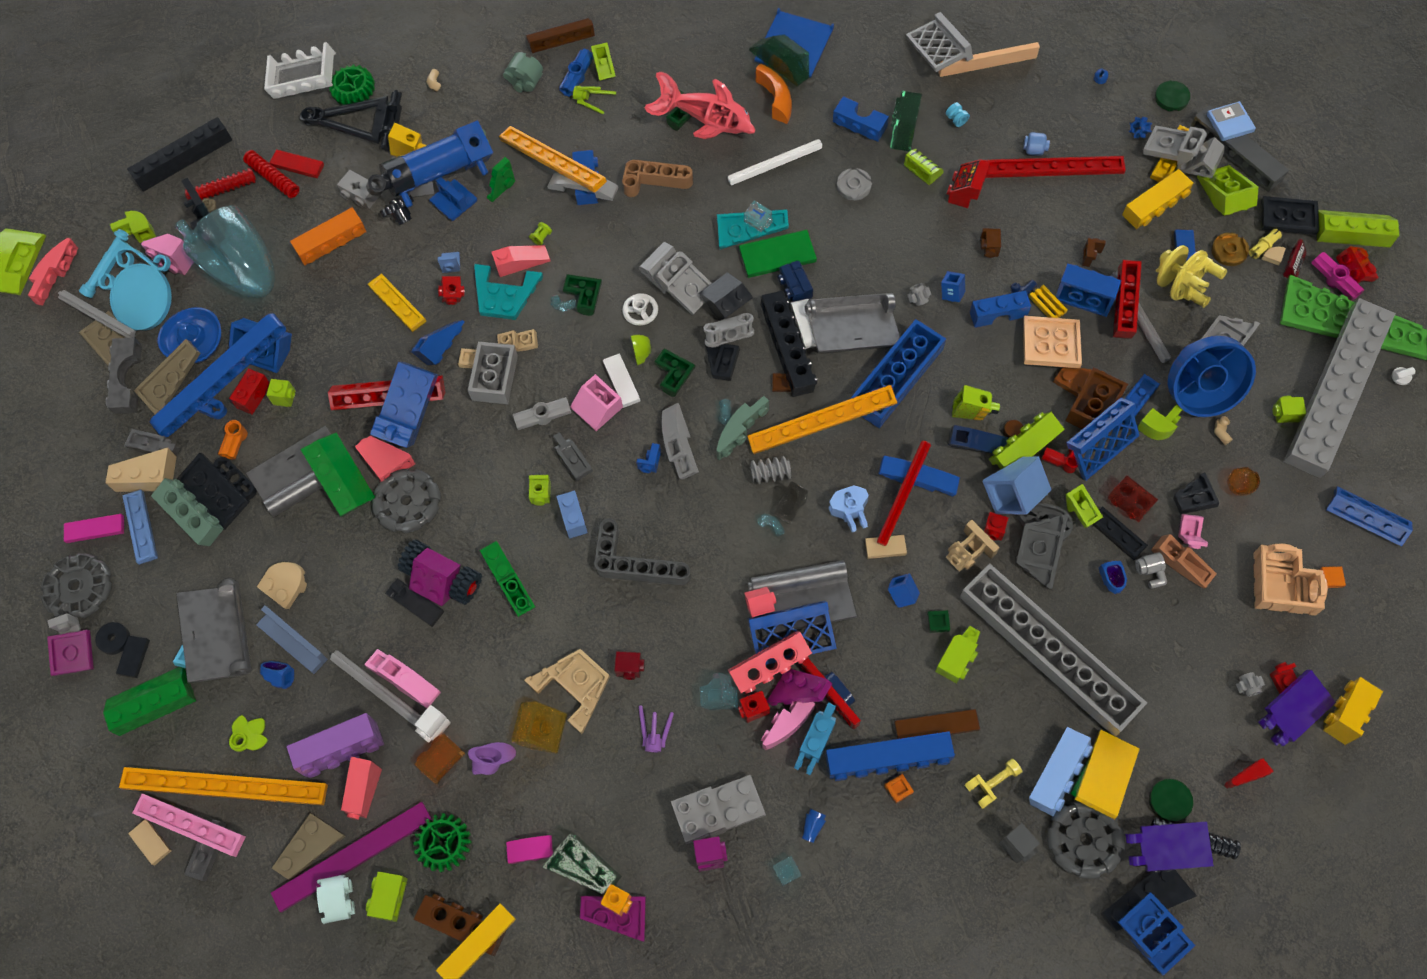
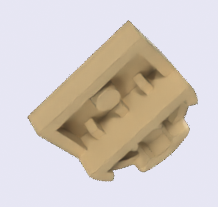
M277 563L267 570L257 587L283 608L290 609L298 594L304 593L306 589L305 571L296 563Z

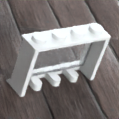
M325 42L323 43V53L313 46L311 47V56H306L303 51L297 50L296 57L298 59L292 60L288 54L283 53L281 55L283 62L277 63L271 55L267 56L264 90L273 99L333 86V58L336 52Z

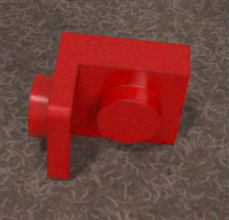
M990 512L984 532L992 540L1002 541L1009 517Z
M1286 662L1275 666L1276 670L1269 674L1279 694L1297 679L1293 671L1297 667L1295 663L1289 665Z

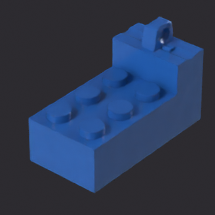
M398 362L380 416L376 417L370 435L405 448L414 445L438 374L405 362Z

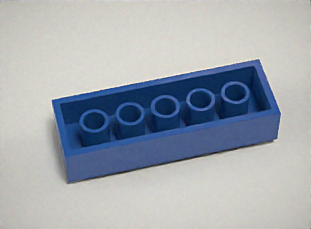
M915 319L850 398L852 399L891 385L897 404L861 417L880 429L943 351L946 338Z

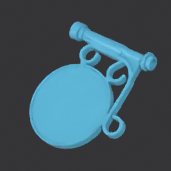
M118 229V231L114 232L116 238L110 248L105 252L88 282L82 284L79 292L86 297L93 298L96 293V286H100L105 290H111L110 305L116 319L134 330H150L158 326L165 319L171 306L172 293L170 284L161 272L167 271L170 268L171 261L169 257L162 254L156 255L153 261L150 260L139 250L126 243L125 241L129 239V234L124 230ZM126 251H133L150 265L133 264L134 256ZM124 252H126L128 257L126 264L123 263L121 256ZM163 258L164 266L160 268L155 263H159L160 260ZM117 261V264L124 269L115 278L109 273ZM106 277L110 280L108 286L105 285Z

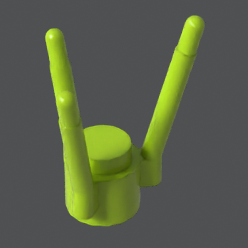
M575 86L573 99L577 100V104L604 114V111L585 102V100L589 99L590 93L616 95V92L600 90L601 87Z

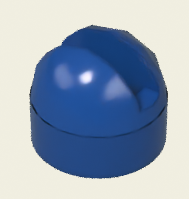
M1098 69L1094 75V81L1098 84L1106 83L1108 71Z

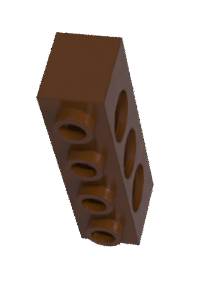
M434 893L432 897L425 895L413 919L461 942L483 922V916L474 911H471L469 915L463 912L464 907L454 902L449 906L443 903L445 900L443 897ZM445 909L447 915L445 919L439 921L437 918L438 912ZM460 918H465L466 925L458 930L456 926L457 921ZM506 931L485 953L495 957Z

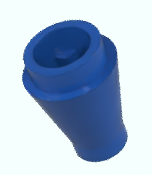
M810 809L809 814L806 813L802 838L814 843L815 838L826 822V815Z

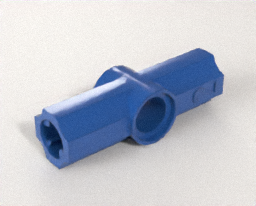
M588 49L580 50L575 60L568 66L569 71L559 87V90L565 96L570 97L573 95L574 87L585 80L584 74L593 60L592 53Z

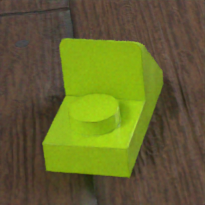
M608 43L591 46L593 62L596 66L599 81L616 77Z
M1083 484L1066 493L1067 511H1074L1084 528L1103 518Z

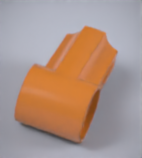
M231 420L225 425L226 434L218 455L233 460L236 459L240 445L246 439L248 432L239 421Z

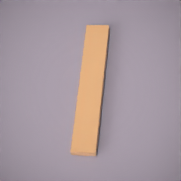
M1036 42L974 54L973 59L968 62L963 58L943 68L938 73L940 77L1035 59L1037 58L1040 46Z

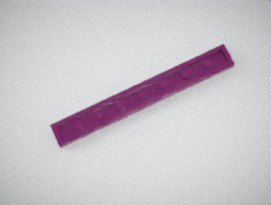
M420 802L271 892L279 912H284L317 892V888L321 887L317 880L348 873L419 830L420 825H427L426 819L432 822L433 820L424 803Z

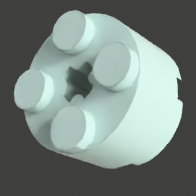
M345 875L317 880V883L321 885V887L317 888L319 913L324 912L325 918H321L322 923L350 919L351 915L355 914L354 901H351L349 898V893L353 892L351 879Z

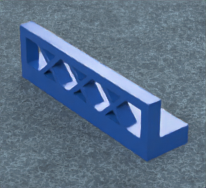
M1338 486L1334 490V497L1326 507L1327 511L1400 546H1403L1413 531L1411 521Z

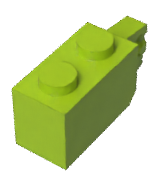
M969 626L963 635L954 636L935 672L956 684L959 678L964 680L969 671L966 668L968 662L973 663L978 654L975 649L978 646L976 643L980 631Z

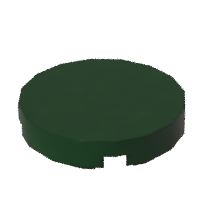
M1170 80L1163 82L1155 92L1156 103L1167 111H1181L1189 103L1190 91L1183 83Z
M1165 779L1159 781L1152 788L1149 794V804L1153 812L1162 820L1178 822L1185 819L1191 813L1193 796L1184 783L1176 779Z

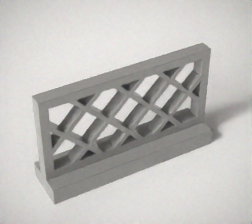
M941 12L935 14V20L906 34L909 42L935 72L963 58L967 62L973 59L970 43ZM936 27L935 31H929V29ZM917 35H921L920 38H913ZM925 36H932V38L927 39ZM936 36H943V38L936 39ZM921 44H928V46L923 47ZM933 44H940L939 47H932ZM944 44L951 45L950 47H943ZM929 52H936L935 55H928ZM940 52L947 53L946 56L939 55ZM951 53H959L955 56H950ZM936 61H943L938 65L935 64Z

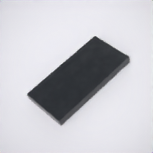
M199 453L177 478V480L184 484L183 487L186 491L194 494L195 500L203 504L207 508V512L219 520V524L224 528L223 530L227 529L250 502L203 453Z

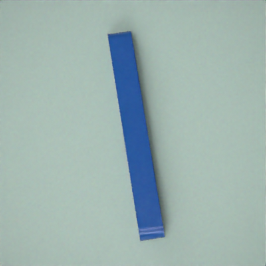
M273 313L262 318L151 418L150 424L156 432L165 437L172 435L285 333L286 327Z

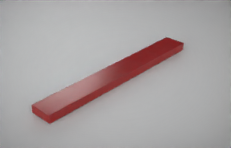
M1124 156L985 160L990 162L986 178L1124 174L1126 171Z

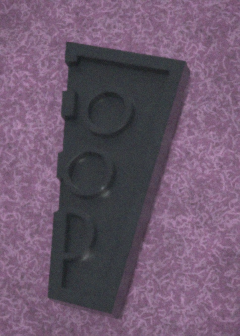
M1175 869L1152 871L1100 914L1116 932L1123 929L1118 921L1149 892L1166 909L1197 897V895Z

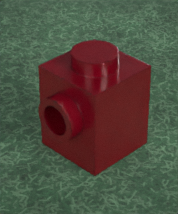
M616 651L614 670L616 676L623 677L626 680H635V677L640 678L641 671L644 672L645 659H642L641 653Z

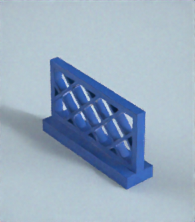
M1123 398L1118 399L1066 442L1068 448L1074 452L1082 479L1088 480L1140 436L1133 413L1137 409L1135 403ZM1120 427H1123L1120 437H1118L1117 435L1120 430ZM1129 428H1131L1132 434L1126 438ZM1107 438H1110L1107 448H1104ZM1116 439L1119 440L1117 446L1113 449ZM1093 449H1095L1096 452H1095L1094 458H1093V459H1090V458H1091V455H1092V452H1093ZM1102 451H1105L1103 458L1099 460ZM1092 462L1090 469L1086 471L1088 463Z
M821 601L747 618L755 654L762 651L764 646L769 647L766 643L772 634L782 640L788 636L791 630L796 632L797 630L793 627L797 620H804L808 623L801 634L812 642L810 647L812 654L837 649L828 611V602ZM819 615H825L826 619L822 629L813 624V621ZM784 624L789 628L783 638L774 633L777 625ZM811 625L820 630L814 641L805 636ZM763 628L769 632L764 642L756 638L755 630ZM824 633L829 636L831 645L822 647L817 641ZM791 650L789 655H785L784 658H791L793 655V650ZM768 659L766 665L776 663L775 659Z

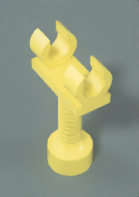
M1013 758L1005 763L1006 768L1004 771L1002 770V772L986 783L978 774L965 784L969 792L978 785L985 792L986 796L978 801L982 809L997 799L991 791L993 787L1010 775L1016 777L1022 773L1021 767Z

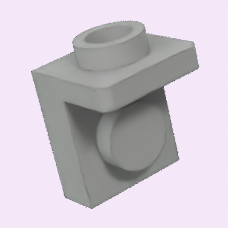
M67 613L47 620L49 628L58 631L59 634L81 631L78 618Z

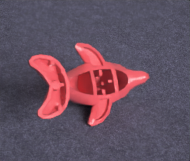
M664 72L656 73V78L660 84L661 96L655 102L644 107L646 112L651 115L660 116L678 107L705 124L693 133L694 137L702 139L715 137L722 132L734 134L742 132L748 134L755 133V127L751 124L749 113L744 107L733 100L731 92L724 83L717 79L713 80L716 94H681L671 76Z

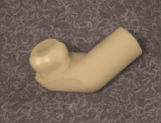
M432 69L426 83L431 90L434 89L437 92L441 87V84L436 80L439 76V71Z
M1222 416L1215 422L1214 433L1224 445H1227L1233 440L1226 432L1230 420Z

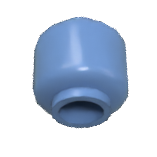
M1031 132L1028 136H1025L1023 150L1028 155L1042 156L1044 151H1048L1050 141L1047 140V136L1044 133Z

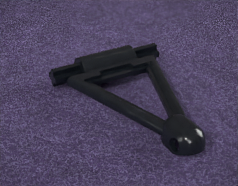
M394 90L391 94L390 102H388V96L326 109L307 107L300 113V119L306 125H321L380 144L381 136H383L381 149L389 151L388 135L394 123L399 124L402 106L400 105L402 93ZM377 107L372 133L326 119L328 116Z

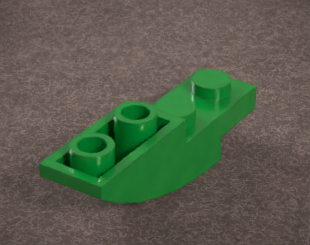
M495 541L479 550L517 616L520 617L534 609L535 605L498 542Z

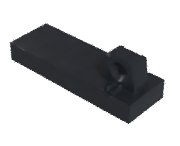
M398 578L385 593L389 598L431 627L434 626L444 613L442 608L410 590L409 586Z

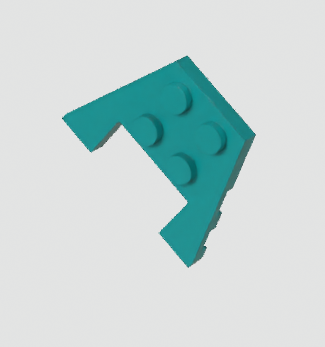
M475 264L480 315L516 320L526 305L527 299L536 290V285L543 279V273L526 271L523 286L489 282L491 266Z

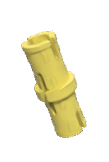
M1273 229L1267 236L1260 238L1258 243L1249 250V255L1252 257L1256 253L1253 258H1259L1262 253L1272 248V245L1282 237L1281 232H1277L1278 229Z

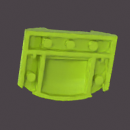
M4 229L0 232V292L21 295L46 238L45 234L13 229Z

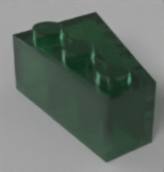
M902 91L901 96L897 97L891 121V127H894L890 149L911 151L922 94Z
M569 834L542 866L546 870H550L602 894L606 893L609 885L615 886L622 877L576 834Z

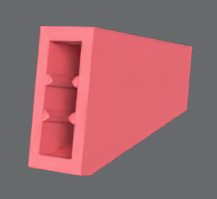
M371 435L362 439L355 446L381 482L384 478L386 479L391 476V473L394 471L411 468L415 465L409 453Z
M351 757L341 808L343 812L347 813L346 817L355 820H359V817L367 818L382 771L372 761Z

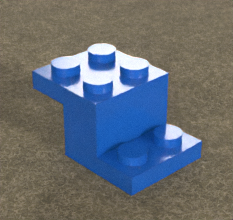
M1151 892L1118 921L1119 925L1130 935V941L1162 976L1196 946L1183 933L1182 929L1184 927Z

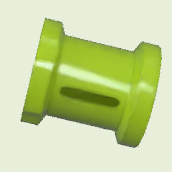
M539 222L538 228L529 235V238L536 245H543V240L552 233V230L547 224Z

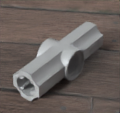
M565 397L549 403L538 402L533 408L515 413L513 417L517 429L521 430L537 424L546 425L552 419L571 414V410ZM541 412H546L544 415H539Z

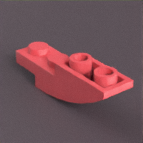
M66 238L52 248L38 263L29 277L33 286L28 296L37 305L43 306L53 284L56 282L57 276H65L74 256L77 254L78 247L70 238Z

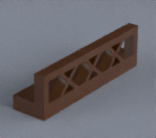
M587 18L529 34L526 37L531 52L536 53L593 37L595 33L592 20Z

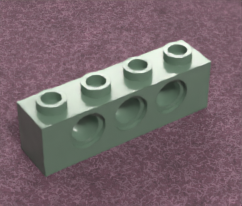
M164 478L151 497L198 545L211 546L224 529L219 524V520L210 515L203 504L195 500L194 494L186 491L181 481Z

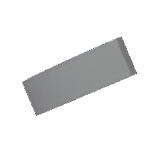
M558 172L553 174L547 186L548 189L563 192L566 188L592 192ZM606 179L607 182L595 192L596 198L613 201L618 185Z

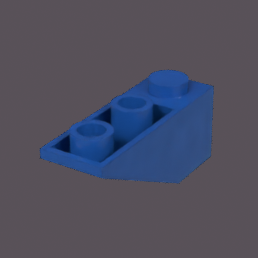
M454 321L421 337L411 352L426 365L438 364L443 358L442 354L444 351L451 347L453 338L462 331V325L465 321Z

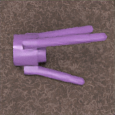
M640 705L642 746H645V751L661 752V747L665 748L666 738L674 713H670L662 738L660 739V735L656 734L657 713L653 712L651 734H648L647 738L643 706Z

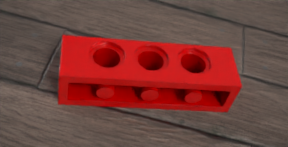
M1122 260L1118 267L1117 279L1121 280L1116 295L1113 337L1132 339L1137 332L1142 261Z

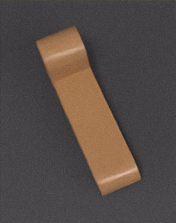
M630 160L626 163L623 175L624 193L628 197L637 196L641 184L688 189L693 185L692 169L685 165Z

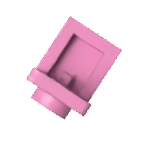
M1182 514L1178 537L1184 541L1183 543L1188 544L1190 548L1201 549V546L1207 547L1208 542L1200 537L1204 517Z

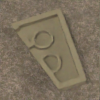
M310 813L272 869L288 880H292L310 866L316 858L326 853L331 846L346 836Z

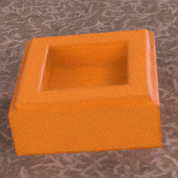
M1342 567L1320 568V570H1323V574H1325L1328 588H1343L1346 586Z
M903 774L884 785L895 803L914 793Z

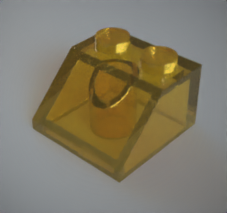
M535 701L521 702L511 743L529 749L558 753L567 713Z

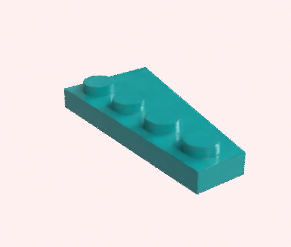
M787 209L758 211L761 214L766 212L761 219V215L756 212L717 214L719 250L788 229Z

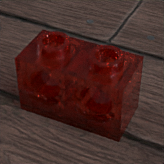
M1127 475L1108 497L1114 506L1120 507L1129 518L1140 522L1158 501L1157 498ZM1120 492H1125L1127 496H1123ZM1136 504H1140L1143 509L1138 508Z

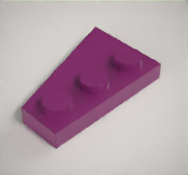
M790 669L782 674L767 702L771 706H775L782 702L784 704H792L793 701H801L802 703L823 701L832 683L828 679Z
M581 896V920L645 942L646 897L631 896L630 901L633 903L628 913H623L621 917L601 905L604 896Z

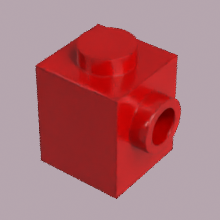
M763 691L739 700L740 706L737 707L741 718L746 719L747 723L770 714V707Z

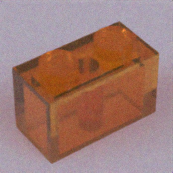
M445 734L436 737L431 743L432 746L427 751L422 752L414 764L435 784L465 754Z

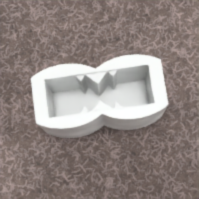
M429 705L414 724L417 727L415 732L428 743L431 740L436 742L451 722L440 711Z

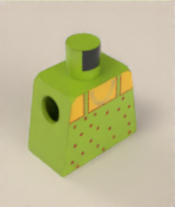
M964 385L953 400L952 417L983 420L988 413L998 414L1000 404L992 402L991 392Z

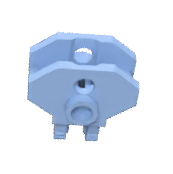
M855 485L836 491L829 501V511L832 516L842 518L844 522H847L851 532L856 531V524L853 521L856 518L859 519L860 525L866 528L868 525L863 512L869 495L866 489Z

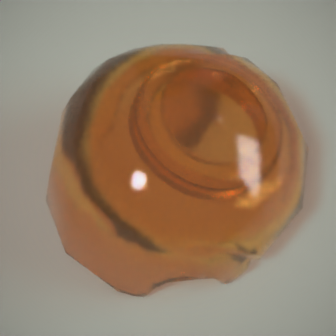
M1248 467L1234 469L1227 479L1230 491L1238 496L1251 495L1258 489L1261 482L1258 472H1254Z

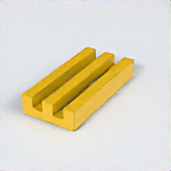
M1044 284L1040 289H1036L1034 293H1030L1029 298L1047 317L1060 318L1067 313L1068 309ZM1037 296H1039L1045 302V305Z

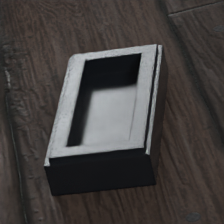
M128 636L116 671L117 675L138 678L150 642L149 639Z

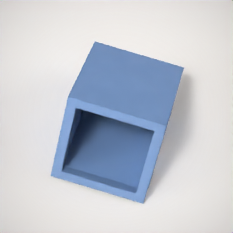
M1039 456L1022 457L982 481L996 514H1028L1051 491Z

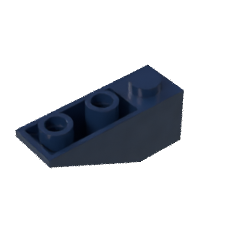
M953 425L948 445L993 454L992 452L1000 446L1004 447L1007 444L1006 440L1008 437Z

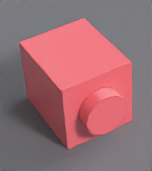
M767 587L744 593L747 608L752 618L775 611L774 604L777 603L774 592H770Z

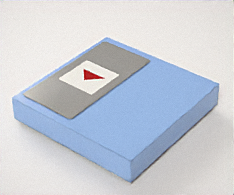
M1240 101L1209 110L1206 114L1221 141L1252 133L1256 129Z

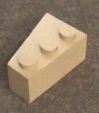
M164 448L109 465L106 484L115 492H134L140 489L142 491H155L164 478L173 480L177 457L169 448Z

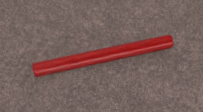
M921 441L877 539V543L882 546H886L931 447V444L927 441Z

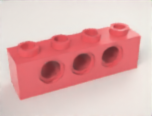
M796 631L728 669V672L739 692L748 694L756 689L755 685L761 682L765 684L773 680V675L778 672L783 674L789 671L794 663H803L812 652L801 632ZM791 648L793 650L792 657L785 659L783 656L784 651ZM774 658L776 661L775 666L771 669L766 668V661ZM756 668L758 670L757 677L749 678L748 671Z

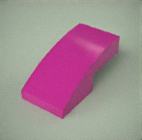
M551 835L506 842L508 864L553 857Z

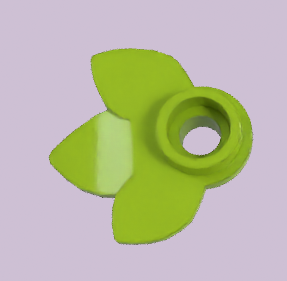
M243 715L239 716L232 725L233 734L229 739L230 747L237 752L244 751L245 749L254 751L262 748L268 742V739L262 735L265 729V720L259 718L248 722ZM243 738V743L238 745V740Z

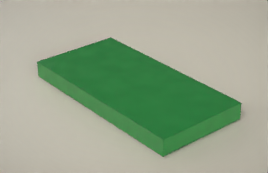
M808 230L739 245V251L748 278L779 271L781 266L795 261H800L801 265L817 262Z

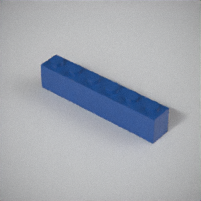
M950 731L829 749L825 753L829 778H835V781L846 780L847 776L855 775L856 778H862L872 772H876L877 775L886 774L891 769H897V772L909 770L911 766H917L918 769L926 768L931 763L947 765L955 757Z

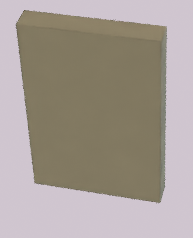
M110 311L106 312L107 315L116 319ZM96 320L79 332L107 365L111 362L110 346L112 345V339L125 338Z

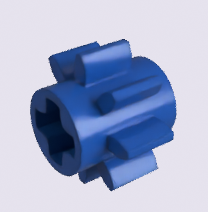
M1135 117V121L1130 123L1131 130L1129 132L1134 133V138H1146V134L1152 132L1150 130L1152 123L1147 122V117Z

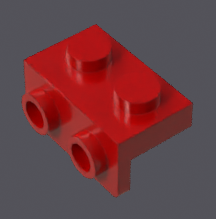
M1350 246L1336 256L1339 265L1346 266L1350 271L1349 275L1357 283L1361 281L1373 282L1379 278L1376 273V267L1370 262L1368 252L1364 248Z

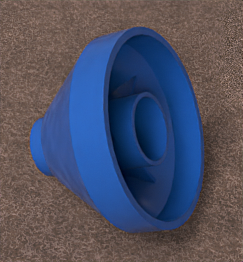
M1211 336L1200 339L1185 346L1172 364L1168 375L1169 392L1180 408L1188 414L1198 417H1211L1222 414L1238 405L1249 393L1256 375L1255 361L1250 352L1233 338Z

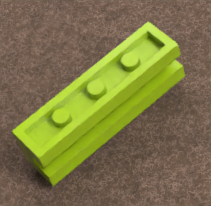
M1041 412L1033 418L1034 422L1032 424L1028 423L1020 429V434L1017 436L1013 435L1007 439V444L1004 447L1000 446L992 452L994 455L989 458V461L992 465L997 464L1001 470L1022 457H1033L1065 429L1052 412L1045 414Z

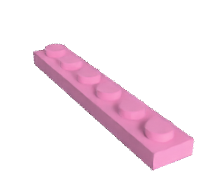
M145 794L141 795L133 811V814L234 857H237L246 836Z

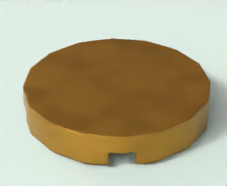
M1224 233L1214 240L1211 250L1212 255L1219 263L1226 266H1237L1246 260L1249 254V245L1243 237H1238V234Z

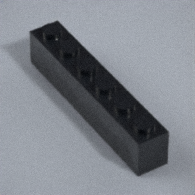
M216 117L130 166L127 170L144 192L231 142L232 138L220 119Z

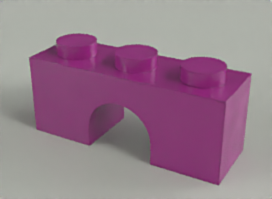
M719 836L693 841L699 872L724 867V861H728L725 842H720Z

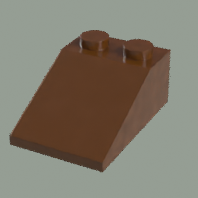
M1093 367L1065 421L1080 429L1085 428L1122 397L1128 383Z

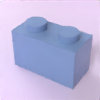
M571 491L558 495L557 500L569 539L588 533L576 492Z

